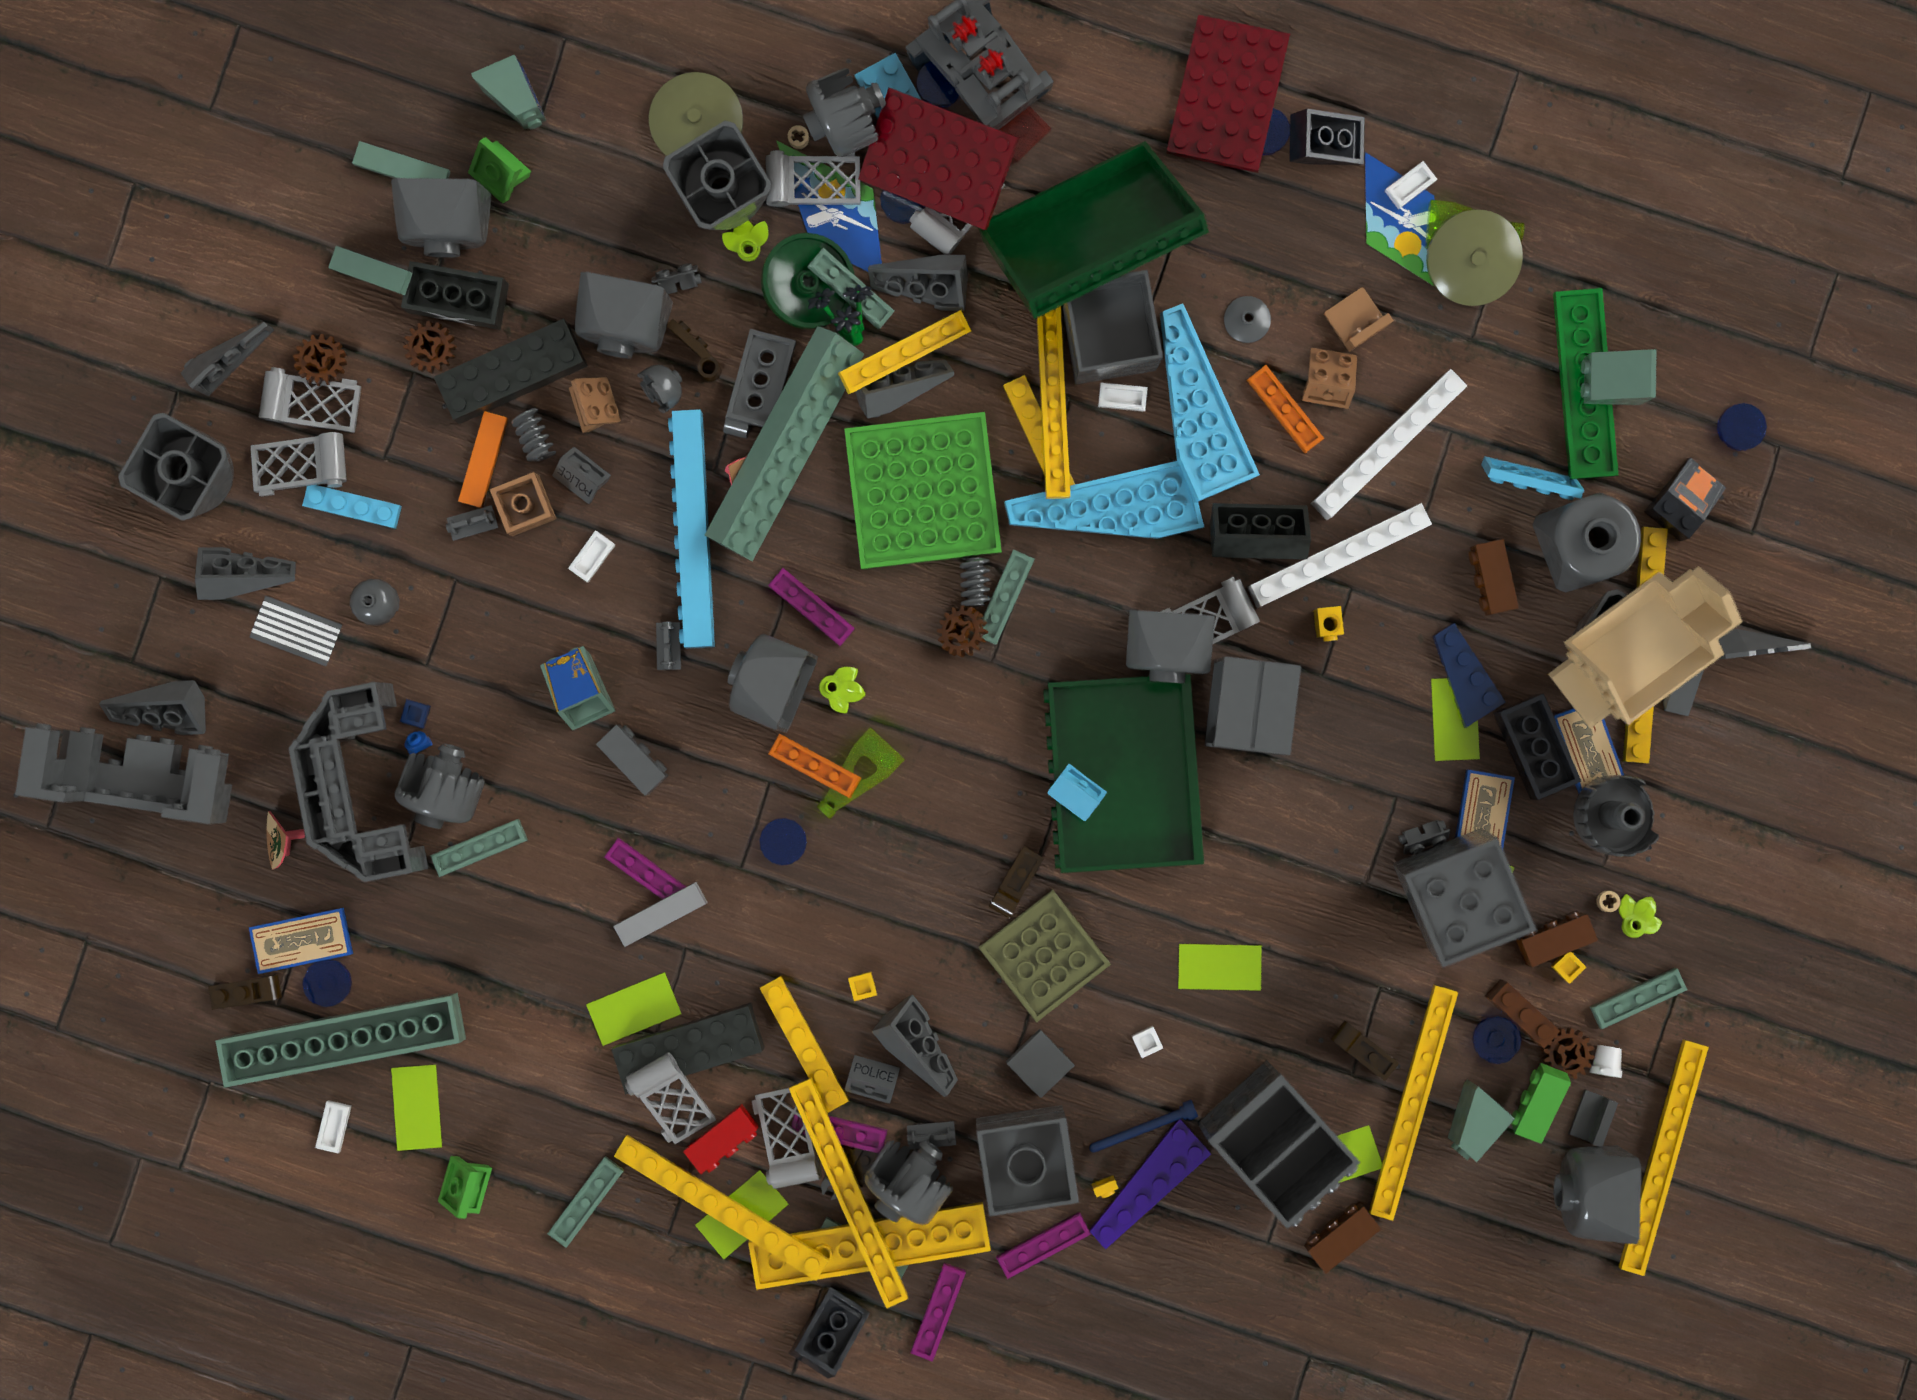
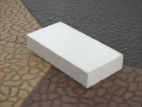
M1422 161L1389 186L1385 193L1399 210L1436 182L1437 178L1425 162Z
M1100 383L1098 407L1145 412L1148 387Z
M595 530L568 569L589 583L616 544Z
M330 1100L326 1102L315 1148L334 1153L341 1152L351 1105Z

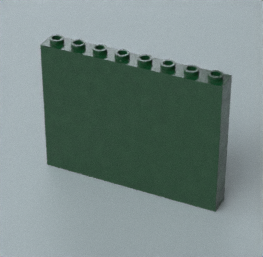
M1146 141L991 217L987 230L978 228L983 243L1034 319L1209 233L1202 210Z
M1186 674L1185 683L1149 681V677L1048 683L1047 689H1043L1044 703L1049 704V712H1045L1046 727L1050 726L1051 736H1046L1047 750H1052V759L1048 760L1049 774H1053L1055 783L1067 765L1070 764L1107 792L1086 821L1080 819L1055 800V807H1051L1052 821L1057 823V830L1053 831V844L1058 845L1059 853L1054 854L1055 869L1060 868V873L1204 864L1190 674Z

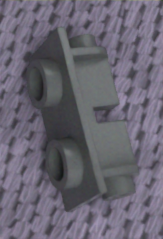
M691 263L680 265L678 270L669 272L668 269L658 271L651 280L652 283L657 282V286L663 287L667 294L677 292L675 284L677 282L680 283L682 290L698 287V284L702 283L700 274L695 275L694 273L698 271V266H692Z
M492 505L449 517L446 524V529L448 533H451L453 541L499 528Z
M680 622L656 623L657 670L681 669Z
M1435 820L1422 825L1424 834L1420 833L1418 827L1402 832V835L1398 836L1401 845L1405 844L1403 854H1417L1423 851L1424 847L1445 843L1450 834L1449 829L1445 830V822L1443 820Z
M954 1121L907 1125L909 1150L919 1149L921 1147L919 1143L924 1140L936 1147L956 1145Z

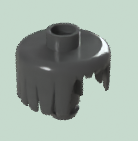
M843 68L820 79L812 80L806 85V93L814 109L803 114L806 125L814 141L826 136L832 150L838 157H845L878 140V133H874L876 129L872 124L870 115L876 113L875 108L881 106L883 109L886 105L877 83H871L872 86L866 89L864 86L857 88L855 85L845 88L853 82L852 76L848 75L850 72L848 68Z
M445 743L438 748L440 754L435 755V757L428 756L425 763L424 754L416 756L415 753H411L409 755L394 795L400 805L416 812L414 821L437 829L442 828L444 821L453 823L469 822L475 814L485 784L483 777L480 776L479 778L477 772H473L471 777V770L469 768H465L460 776L463 766L460 760L461 757H465V752L462 748Z
M1607 775L1593 780L1582 789L1574 805L1573 819L1580 838L1590 848L1607 855L1631 857L1637 853L1647 851L1649 846L1658 841L1659 834L1651 830L1655 813L1648 793L1641 786L1646 785L1644 780L1626 775Z
M924 1140L919 1143L921 1147L918 1150L914 1149L906 1159L909 1147L903 1146L899 1149L900 1142L888 1141L864 1175L865 1184L879 1198L874 1206L882 1215L897 1223L903 1216L916 1224H928L953 1191V1186H951L950 1182L945 1185L946 1177L944 1175L936 1181L940 1173L936 1162L937 1160H942L943 1153L935 1145Z

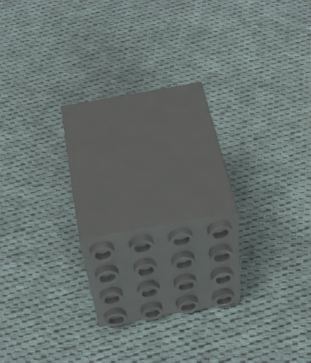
M1483 828L1393 863L1426 945L1442 967L1537 931L1499 839Z
M1267 1060L1197 1123L1210 1144L1287 1229L1291 1225L1292 1227L1298 1225L1304 1218L1303 1214L1309 1209L1314 1210L1322 1202L1321 1198L1327 1193H1333L1339 1187V1182L1345 1176L1350 1177L1358 1169L1357 1165L1360 1164V1161Z

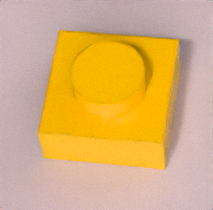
M1572 952L1560 956L1551 965L1569 984L1587 968Z
M872 972L848 977L854 1001L877 995Z
M1113 1175L1092 1183L1096 1198L1099 1196L1102 1198L1109 1197L1115 1193L1114 1190L1119 1189Z

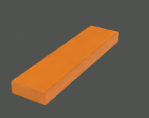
M1267 365L1247 379V382L1304 453H1307L1324 439Z
M484 411L458 502L483 508L507 426V417Z
M780 733L768 753L772 757L850 799L861 780V777Z

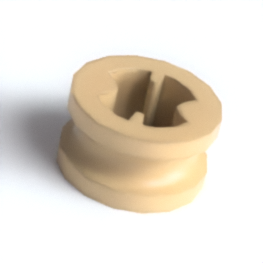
M796 125L789 130L788 141L790 145L795 149H803L808 145L809 134L803 126ZM795 133H798L799 135H801V134H804V135H805V136H802V138H803V141H802V142H799L798 140H795V141L792 140V139H795V137H794V134H795Z
M1603 891L1597 896L1596 904L1601 911L1614 912L1620 906V898L1613 891ZM1606 895H1609V898L1614 900L1613 903H1610V908H1607L1608 905L1603 904V901L1606 900Z

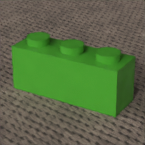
M1540 1063L1537 1070H1533L1530 1076V1085L1521 1095V1104L1518 1110L1512 1113V1117L1515 1119L1511 1125L1515 1134L1542 1144L1571 1084L1566 1072Z

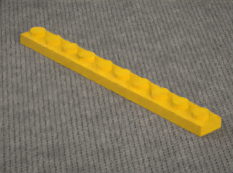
M1060 306L1037 318L1046 499L1070 498Z
M1641 528L1636 589L1657 573L1661 572L1664 575L1668 529ZM1654 706L1629 725L1626 724L1623 752L1624 762L1649 764Z
M1433 985L1370 1205L1369 1213L1371 1215L1391 1221L1394 1220L1457 999V991Z
M1682 1040L1641 1185L1640 1239L1638 1244L1625 1243L1619 1263L1621 1270L1642 1276L1645 1275L1709 1048L1707 1046Z
M812 1078L789 1087V1091L886 1309L907 1300L909 1296Z
M629 1135L624 1138L614 1155L620 1161L815 1281L818 1280L829 1261V1258Z

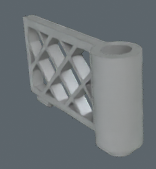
M775 150L766 156V175L771 182V188L766 197L767 205L774 207L787 205H860V180H858L860 175V156H855V152L845 157L784 155V151ZM794 163H805L810 170L801 178L794 171ZM821 163H828L833 168L825 178L816 170ZM844 163H855V172L849 178L839 169ZM812 172L822 180L814 189L804 181ZM835 172L845 180L838 189L827 181ZM794 177L799 180L795 185ZM802 183L810 193L805 198H795L794 190ZM824 184L834 192L829 198H821L816 193ZM849 184L855 190V198H845L840 191Z
M928 207L921 212L916 210L909 220L912 223L910 228L944 255H950L973 226L966 223L965 227L960 231L953 225L951 216L939 214Z
M271 367L270 371H265L258 418L273 422H285L355 433L362 387L357 385L356 380L342 378V383L330 381V385H327L325 381H322L320 386L316 384L311 388L306 381V377L301 378L300 376L285 374V369ZM294 381L303 382L309 390L300 397H297L293 392ZM321 386H328L333 394L321 401L314 391ZM332 387L340 388V389H338V390L335 392ZM346 389L355 390L354 399L345 405L338 395ZM312 393L319 404L308 411L301 400ZM336 397L343 407L332 415L325 404ZM298 403L305 414L298 419L289 418L290 408ZM323 407L329 417L323 422H316L311 414ZM345 410L351 417L349 427L341 426L335 420V417ZM307 417H309V418L311 419V421L304 420V419L307 418ZM332 420L335 423V425L328 424V422Z
M328 432L316 437L250 446L254 492L259 493L261 497L275 495V490L327 484L328 487L336 488L341 487L342 483L347 481L344 440L341 433ZM314 443L315 451L310 458L301 453L307 444ZM285 447H290L294 452L285 461L279 454ZM268 450L272 455L263 465L259 461L258 451ZM298 455L306 460V463L299 471L291 466ZM276 458L284 463L277 474L268 469ZM310 465L316 468L317 478L307 479L303 476ZM290 468L296 475L290 482H284L281 476ZM267 471L273 476V479L268 485L261 486L260 478Z
M1234 577L1221 582L1222 588L1172 612L1170 607L1161 611L1168 613L1182 612L1185 614V611L1189 608L1200 610L1199 615L1205 612L1216 616L1214 629L1219 617L1228 620L1232 630L1224 634L1214 631L1215 634L1220 636L1213 638V644L1260 622L1241 580L1235 581ZM1214 596H1217L1220 602L1217 614L1204 609L1207 600ZM1203 602L1202 608L1195 606ZM1222 609H1223V611H1224L1226 617L1220 615Z
M669 1052L626 1077L625 1087L628 1093L642 1100L663 1128L661 1134L668 1143L673 1141L676 1144L716 1121L714 1114L682 1073L674 1057ZM677 1079H680L682 1082L681 1089L669 1088L670 1083ZM653 1093L662 1094L660 1102L650 1101L648 1096ZM666 1095H678L677 1102H665ZM683 1096L693 1097V1104H681ZM662 1108L674 1109L672 1117L661 1116ZM678 1111H690L688 1119L676 1118ZM695 1112L705 1113L707 1116L702 1120H693ZM674 1124L686 1125L685 1129L678 1134L673 1132Z
M789 1088L755 1095L756 1100H752L754 1115L759 1114L770 1166L769 1171H766V1179L768 1184L772 1185L774 1189L821 1180L822 1177L820 1161L816 1156L815 1147L804 1122L799 1132L788 1125L794 1114L801 1118L800 1113L797 1111V1106L793 1108L784 1102L785 1097L790 1093ZM782 1094H783V1096L781 1097V1099H779V1098L777 1097V1095H782ZM771 1097L778 1102L772 1113L764 1108L763 1098ZM780 1105L792 1112L786 1122L775 1116ZM772 1119L783 1126L777 1137L770 1133L768 1129ZM786 1128L797 1135L791 1146L779 1139ZM799 1138L807 1142L809 1152L801 1154L793 1148ZM776 1143L788 1149L783 1158H774L773 1148Z

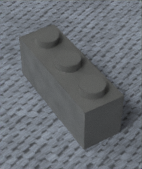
M616 725L596 745L647 796L668 777V774L665 772L667 768L660 760L654 761L649 756L651 753L649 748L642 742L638 744L632 738L635 734L626 725L623 727Z

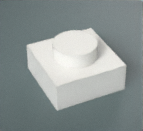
M1153 1026L1131 1035L1141 1058L1163 1049Z

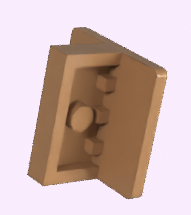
M607 377L581 378L571 381L572 386L569 387V391L583 433L590 432L604 424H615L621 421Z

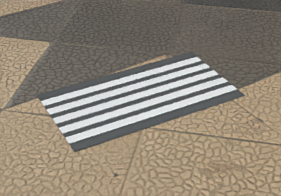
M265 596L250 638L327 666L342 624Z

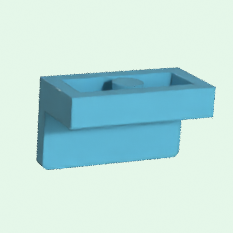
M1070 764L1067 765L1048 791V795L1083 821L1088 819L1107 793Z

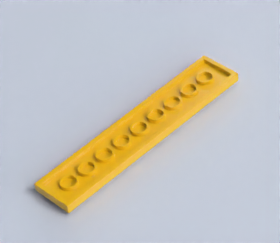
M983 1202L939 1209L933 1219L925 1225L916 1224L903 1216L897 1223L888 1218L875 1220L895 1267L991 1251ZM849 1224L790 1234L829 1258L818 1280L869 1271ZM749 1240L748 1244L756 1290L813 1281L809 1276Z

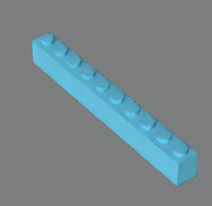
M701 410L672 411V418H668L669 432H673V441L669 442L670 455H674V465H671V478L675 479L676 488H672V500L677 504V512H673L674 526H678V535L674 536L675 549H679V559H676L675 565L676 572L680 573L681 581L677 582V595L681 596L682 606H678V618L683 620V629L679 630L680 644L684 643V648L715 647L710 541L705 536L709 527L703 413Z

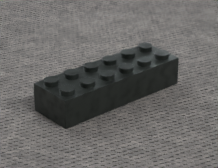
M561 319L435 376L434 379L452 419L461 424L483 414L484 411L488 412L584 369L588 365L570 325L565 319Z
M748 1003L617 1044L611 1050L626 1095L629 1094L625 1087L626 1077L668 1052L674 1057L682 1073L687 1076L763 1052L765 1046L752 1004Z

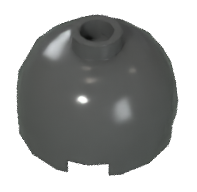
M652 365L637 374V377L643 379L640 382V386L652 403L656 401L661 406L659 408L660 412L666 413L681 399L682 387L680 383L682 378L676 370L671 371L663 365Z
M368 579L354 587L350 595L349 605L352 613L359 621L367 625L381 626L389 623L396 611L398 612L400 599L396 589L389 583L381 579Z

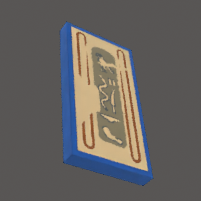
M1574 708L1553 715L1582 781L1575 784L1578 793L1586 785L1599 777L1624 775L1604 719L1592 728H1589Z
M1466 770L1455 838L1483 828L1499 839L1503 849L1515 777Z
M344 908L249 927L258 974L353 954Z

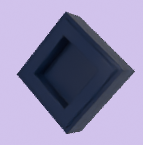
M406 699L400 722L424 729L431 706Z

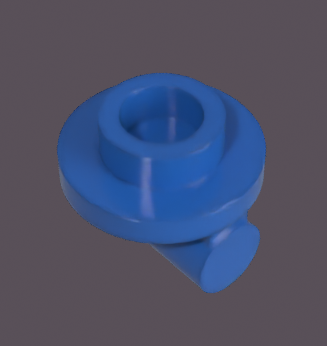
M422 731L409 734L404 743L409 754H416L433 745L431 739Z

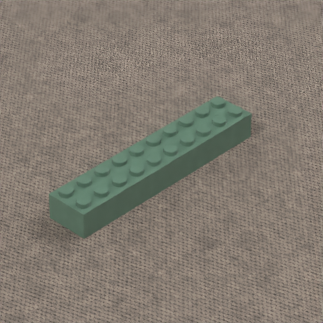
M817 326L705 533L706 537L732 552L753 561L846 389L838 373L860 362L864 356L863 352L837 333Z
M452 993L226 1036L215 1041L225 1088L457 1044L466 1040L458 993Z

